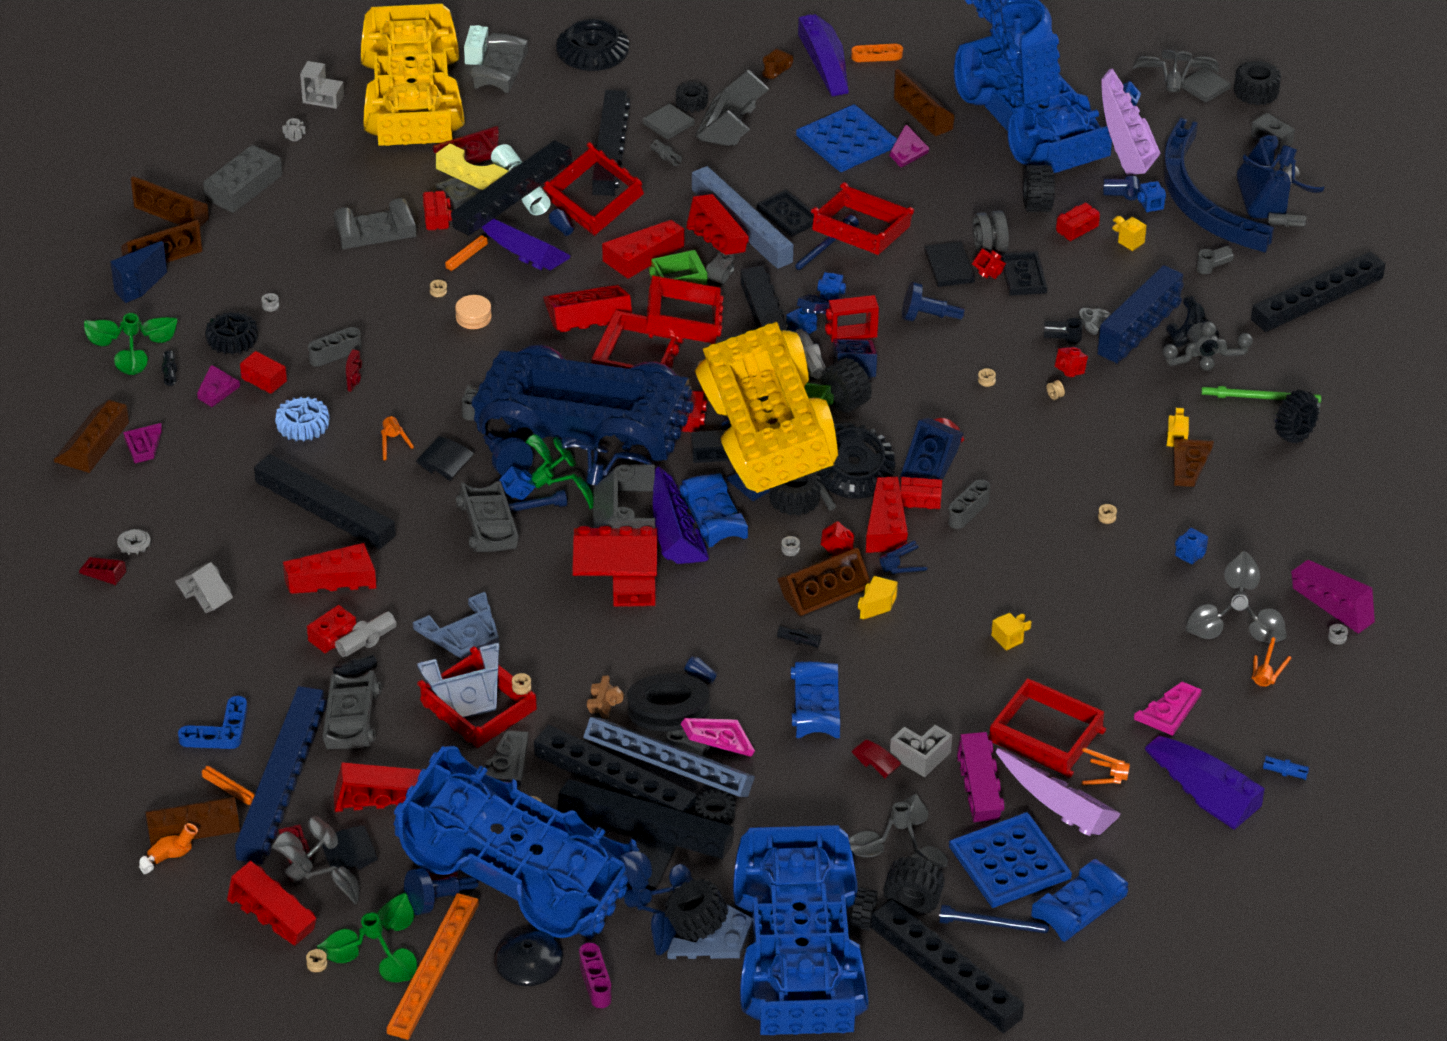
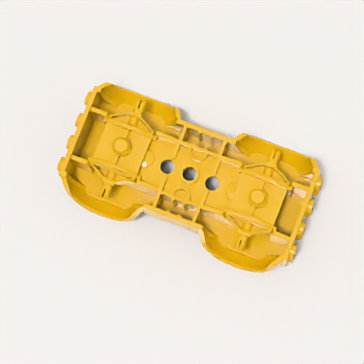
M443 4L371 7L365 14L360 59L362 65L374 69L375 80L367 84L363 126L366 132L378 136V146L447 142L452 140V132L459 130L465 124L457 81L448 76L447 66L454 64L460 58L458 41L450 10ZM407 57H414L415 60L407 61L405 59ZM410 78H414L416 82L409 83L407 82V80Z
M775 322L756 330L748 331L745 334L731 337L723 342L712 344L703 349L706 358L695 369L696 376L717 414L728 416L731 427L721 436V442L729 460L746 488L759 493L834 465L833 463L838 456L831 411L826 400L808 398L804 386L809 381L803 345L798 333L781 331L778 323ZM763 396H769L768 400L763 402L759 399ZM778 419L775 424L768 423L769 420Z

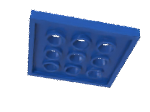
M855 104L796 130L797 137L840 173L892 150L897 141L896 137Z
M1028 812L949 841V848L992 908L1067 881L1072 876L1070 869ZM1018 835V836L1024 837V838H1023V839H1016V838H1014V836ZM998 842L1000 844H1004V846L999 847L994 845V843ZM975 850H980V851H984L985 853L978 854V853H976V852H974V851H975ZM1029 850L1030 852H1035V853H1034V854H1026L1025 851ZM1010 858L1015 859V861L1008 862L1005 859ZM990 865L996 868L988 869L985 866ZM1036 866L1045 867L1046 869L1039 870ZM1017 873H1021V874L1026 875V876H1025V877H1018L1016 874H1017ZM1001 880L1002 882H1006V884L1001 885L996 883V881Z

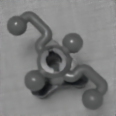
M1187 296L1183 300V304L1188 309L1187 318L1180 329L1175 323L1167 326L1166 332L1170 335V340L1173 344L1166 345L1162 351L1167 364L1170 366L1187 363L1192 357L1201 356L1202 358L1199 361L1201 369L1209 371L1215 365L1214 359L1211 357L1213 354L1220 353L1223 356L1245 355L1252 345L1253 339L1250 334L1242 333L1237 339L1238 345L1241 348L1227 349V343L1224 339L1219 338V331L1215 324L1205 318L1202 305L1197 303L1193 296H1190V298ZM1188 344L1185 355L1176 357L1178 354L1177 347Z

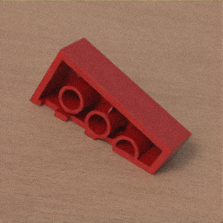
M713 194L694 196L686 228L694 230V234L704 237V241L707 243L711 242L713 247L724 255L745 252L749 236Z
M669 220L602 243L603 262L629 279L651 266L652 259L668 256L684 247V228L673 220Z
M898 477L877 478L866 535V553L892 552L907 544L908 532Z
M364 543L283 562L284 580L290 594L317 592L318 589L337 591V588L350 587V590H358L359 586H369V589L376 588L375 569Z
M341 763L334 789L335 812H343V808L354 807L355 811L363 810L364 806H376V809L385 808L390 804H396L397 806L400 802L403 803L405 801L408 789L412 785H416L422 770Z
M249 861L231 876L227 901L232 904L235 902L241 904L242 911L247 914L250 912L254 913L258 921L263 925H272L273 932L294 946L314 930L317 919L310 909L303 907L294 895L287 893L278 881L271 879L261 866Z

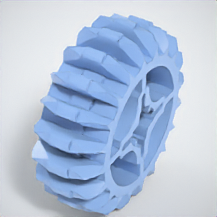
M308 396L307 398L300 397L295 399L293 397L292 401L286 400L285 404H280V408L276 412L275 423L282 437L287 436L288 440L295 439L296 442L298 440H303L304 442L306 439L312 441L313 437L319 438L320 434H325L330 417L327 406L323 405L322 401H317V398L310 399Z

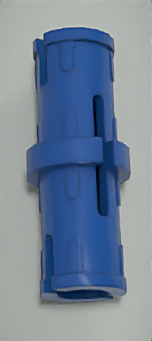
M1266 756L1263 769L1282 773V776L1290 775L1304 780L1307 779L1309 772L1308 766L1291 763L1288 759L1283 761Z

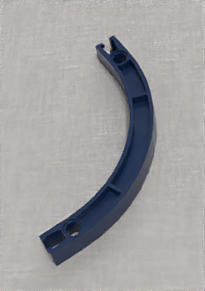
M1180 118L1168 138L1164 158V179L1172 199L1183 213L1205 230L1227 241L1266 253L1268 244L1271 245L1274 227L1239 217L1224 210L1207 199L1191 181L1185 168L1184 157L1196 138L1198 123L1193 121L1190 129H1185L1187 120Z

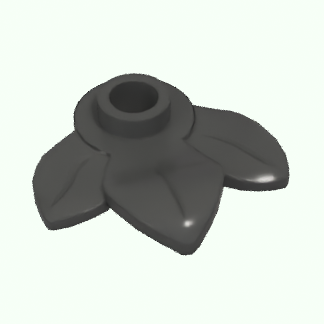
M1081 308L1078 312V319L1082 321L1084 328L1088 332L1097 335L1101 324L1111 314L1101 308Z

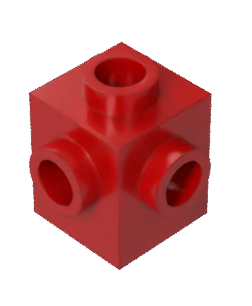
M982 248L972 265L979 269L978 273L983 277L988 278L990 276L996 279L1002 273L1006 263L1000 260L1002 256L992 250L990 253Z
M1076 347L1058 349L1054 367L1064 372V375L1068 377H1075L1085 373L1088 356Z
M838 521L822 530L821 545L829 553L836 555L853 549L854 534Z

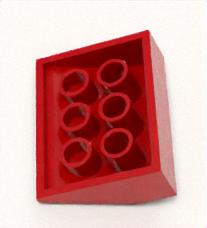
M619 285L543 296L552 324L560 332L570 331L574 327L586 329L592 324H597L598 326L608 325L615 310L632 313L630 295Z
M580 526L574 528L573 576H657V528L643 526L641 528L622 526L620 528H611L609 526L590 528L588 526Z

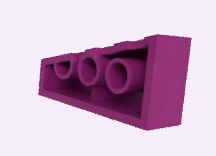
M1310 560L1305 561L1291 571L1293 589L1359 634L1375 622L1372 587Z
M987 732L961 734L956 755L957 760L961 762L960 772L961 776H964L965 792H970L968 794V804L973 822L999 820L1001 811H1004V800L999 798L1001 790L1000 780L995 777V772H997L996 760L991 757L993 744L992 740H988Z

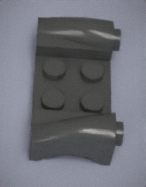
M492 33L486 39V46H489V51L483 64H477L471 71V77L474 78V88L478 89L483 85H494L505 93H509L528 53V40L509 34Z
M403 198L391 201L389 203V211L357 217L353 216L352 210L349 208H340L334 212V227L338 231L342 249L416 237V224L408 202Z
M497 481L485 488H473L466 483H461L459 495H456V506L460 507L462 511L467 510L473 529L472 536H469V547L473 548L474 552H497L516 549L519 536L501 481Z
M374 670L359 678H344L336 674L331 675L323 731L326 749H358L370 747L372 742H375V730L371 729L369 724L372 699H377L378 695L382 693L381 683L377 682Z

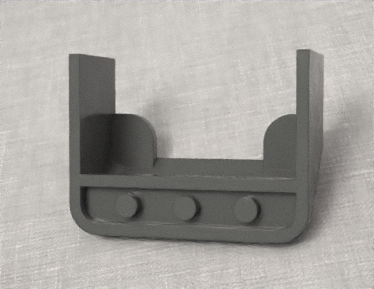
M746 70L714 97L695 136L703 142L724 146L736 145L740 138L749 131V128L741 121L743 115L746 113L750 114L755 109L756 100L766 93L769 88L751 71Z
M655 465L617 466L594 487L593 528L609 526L611 528H620L622 526L641 528L643 526H650L655 528V518H634V511L631 508L618 507V491H653Z

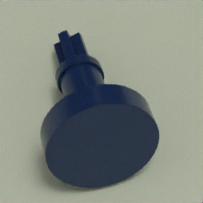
M915 282L909 284L902 307L903 320L913 322L918 311L936 315L940 318L944 316L957 319L963 318L964 308L948 305L947 301L944 300L940 301L922 296V284Z
M490 432L488 436L484 435L483 439H485V443L493 453V467L501 476L511 466L521 471L529 470L533 461V453L530 446L519 438L504 440L502 437H496Z
M423 868L409 870L404 879V893L407 894L415 915L430 913L434 907L435 898L456 896L459 891L476 889L478 887L476 878L472 876L457 878L453 875L447 878L431 880L428 872Z

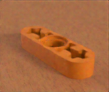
M899 44L858 45L852 48L851 58L855 62L900 60L903 57V47Z

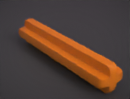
M480 235L445 262V268L450 271L456 269L488 244V239Z
M206 766L202 770L203 778L245 804H252L255 796L253 792L210 766Z

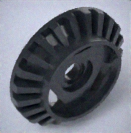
M586 19L574 23L559 35L556 41V52L561 61L568 66L586 71H599L612 68L625 60L629 53V40L621 29H617L607 21Z
M849 424L848 426L838 425L835 429L836 441L841 446L838 450V456L833 463L834 465L817 471L821 483L832 493L845 498L862 499L874 496L877 478L893 477L896 462L895 454L891 450L892 446L885 441V437L882 434L878 435L873 428L869 430L865 428V425L858 427L854 426V424ZM864 442L871 445L877 454H874ZM856 457L860 462L852 464L849 462V458ZM853 474H867L863 476H853Z

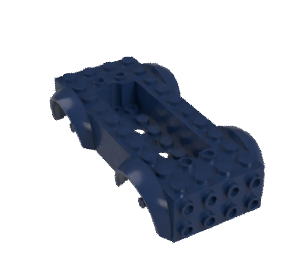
M544 345L528 346L517 352L501 350L497 358H494L491 369L487 371L484 382L480 384L478 393L472 399V407L475 411L474 421L477 423V429L481 434H486L485 424L489 419L500 420L502 417L508 425H511L509 428V433L516 434L519 428L527 427L534 434L540 436L541 439L548 436L558 438L573 437L596 445L595 448H599V441L604 436L612 437L615 435L621 442H625L622 446L625 452L626 450L629 452L632 445H643L648 449L652 460L655 461L667 460L670 453H673L675 442L677 439H680L681 430L687 424L688 415L693 412L694 403L691 401L692 387L689 386V378L678 376L673 369L665 364L642 362L630 369L571 361L566 360L553 348Z

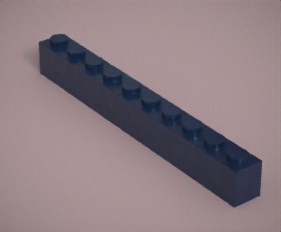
M298 686L236 841V858L239 861H252L253 863L263 864L265 857L270 855L272 839L275 840L277 837V826L283 821L284 808L289 806L291 790L294 791L296 788V777L302 772L303 759L308 757L309 744L313 743L315 737V728L320 726L321 713L326 710L327 700L324 699L323 690Z

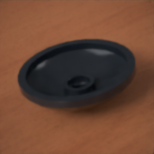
M522 930L506 936L500 941L494 952V965L499 975L506 981L520 986H535L551 980L559 972L563 963L562 948L557 940L537 930Z

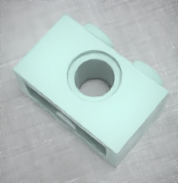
M470 25L464 45L465 64H483L488 48L486 46L488 27Z

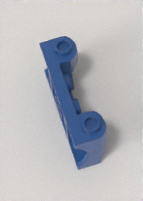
M721 473L701 475L682 480L680 493L684 497L708 547H713L718 541L726 537L748 538V525L742 514L737 512L727 493V485Z
M813 661L795 662V666H791V679H795L796 713H792V726H796V738H802L814 732H822L834 738H840L838 664Z
M1094 859L1080 869L1077 878L1053 895L1047 893L1032 905L1031 916L1034 919H1042L1049 923L1055 929L1060 939L1065 942L1126 897L1128 882L1108 866Z

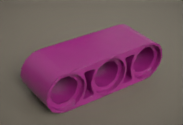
M585 943L579 949L580 970L592 1005L596 1008H605L612 1001L610 978L598 945Z

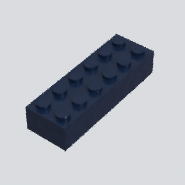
M1163 265L1100 326L1098 355L1118 363L1123 358H1126L1129 352L1136 348L1143 338H1147L1150 332L1157 328L1160 322L1167 318L1171 311L1178 308L1181 304V290L1184 286L1182 282L1183 274Z

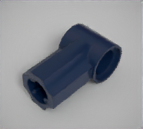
M1128 176L1125 179H1104L1103 195L1124 196L1128 200L1137 199V193L1140 192V181L1136 176Z

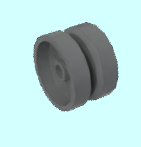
M1002 210L991 211L989 216L985 212L975 213L972 219V232L977 252L979 253L982 248L990 253L992 248L995 252L1007 251L1009 232L1004 212Z

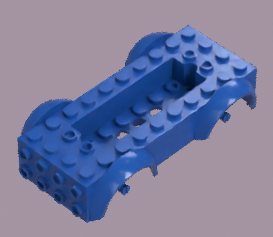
M965 0L967 4H974L980 18L985 17L992 24L990 34L1005 56L1008 66L1016 74L1015 78L1018 84H1023L1024 104L1058 95L1059 86H1061L1058 76L1060 72L1058 63L1060 55L1057 49L1059 39L1057 34L1052 32V18L1048 8L1039 0Z
M993 36L959 45L954 63V80L959 95L969 104L985 106L1006 129L1010 150L1018 162L1026 166L1051 165L1053 172L1057 173L1111 156L1112 139L1108 127L1101 128L1095 117H1099L1098 110L1092 111L1088 97L1077 94L1059 73L1061 86H1059L1058 95L1024 104L1022 84H1018L1015 78L1016 74L1008 66V62ZM1042 104V105H1044L1046 108H1045V109L1040 108L1038 105Z
M442 746L438 753L434 752L429 761L430 765L427 769H422L417 779L418 782L415 786L412 785L408 789L405 801L403 803L400 802L394 811V815H396L394 821L395 836L399 837L402 848L408 857L421 868L434 874L446 875L461 870L518 901L525 918L535 928L552 937L566 938L581 934L592 940L596 933L600 934L605 925V918L607 915L611 916L616 908V901L618 898L622 899L628 888L626 886L629 881L620 855L633 851L639 852L636 841L631 839L629 844L613 841L603 836L605 834L603 829L600 831L601 828L598 827L595 831L585 824L577 815V812L571 810L563 814L517 790L516 780L512 779V782H503L486 774L488 771L485 767L479 766L478 769L475 768L461 755L459 748L455 746ZM493 824H500L504 830L502 833L497 834L492 832L490 828ZM519 834L523 839L516 842L511 839V836ZM538 844L542 846L543 852L539 855L532 854L533 852L530 851L532 845Z
M839 825L749 828L740 839L734 867L733 896L737 906L752 912L754 943L746 948L740 980L741 1009L745 1014L759 1020L760 1035L854 1032L855 1017L861 1015L869 1008L867 982L860 946L850 940L848 935L846 909L855 903L858 891L856 871L848 834L839 828ZM800 902L806 908L802 911H797L792 906ZM797 920H803V921H805L806 923L800 925V924H797V923H795V922H796ZM798 938H805L809 943L806 946H798L795 941Z

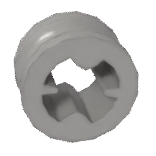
M268 293L262 296L263 310L272 312L279 308V297L276 294Z
M794 536L783 538L781 543L782 553L787 556L797 555L800 551L799 539Z
M1342 624L1330 626L1329 641L1337 645L1344 644L1348 635L1347 627Z

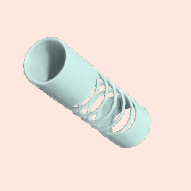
M507 144L499 145L491 154L492 162L508 171L522 163L512 147ZM541 186L521 199L532 215L545 213L551 204L549 197ZM542 197L537 204L531 205L534 200Z

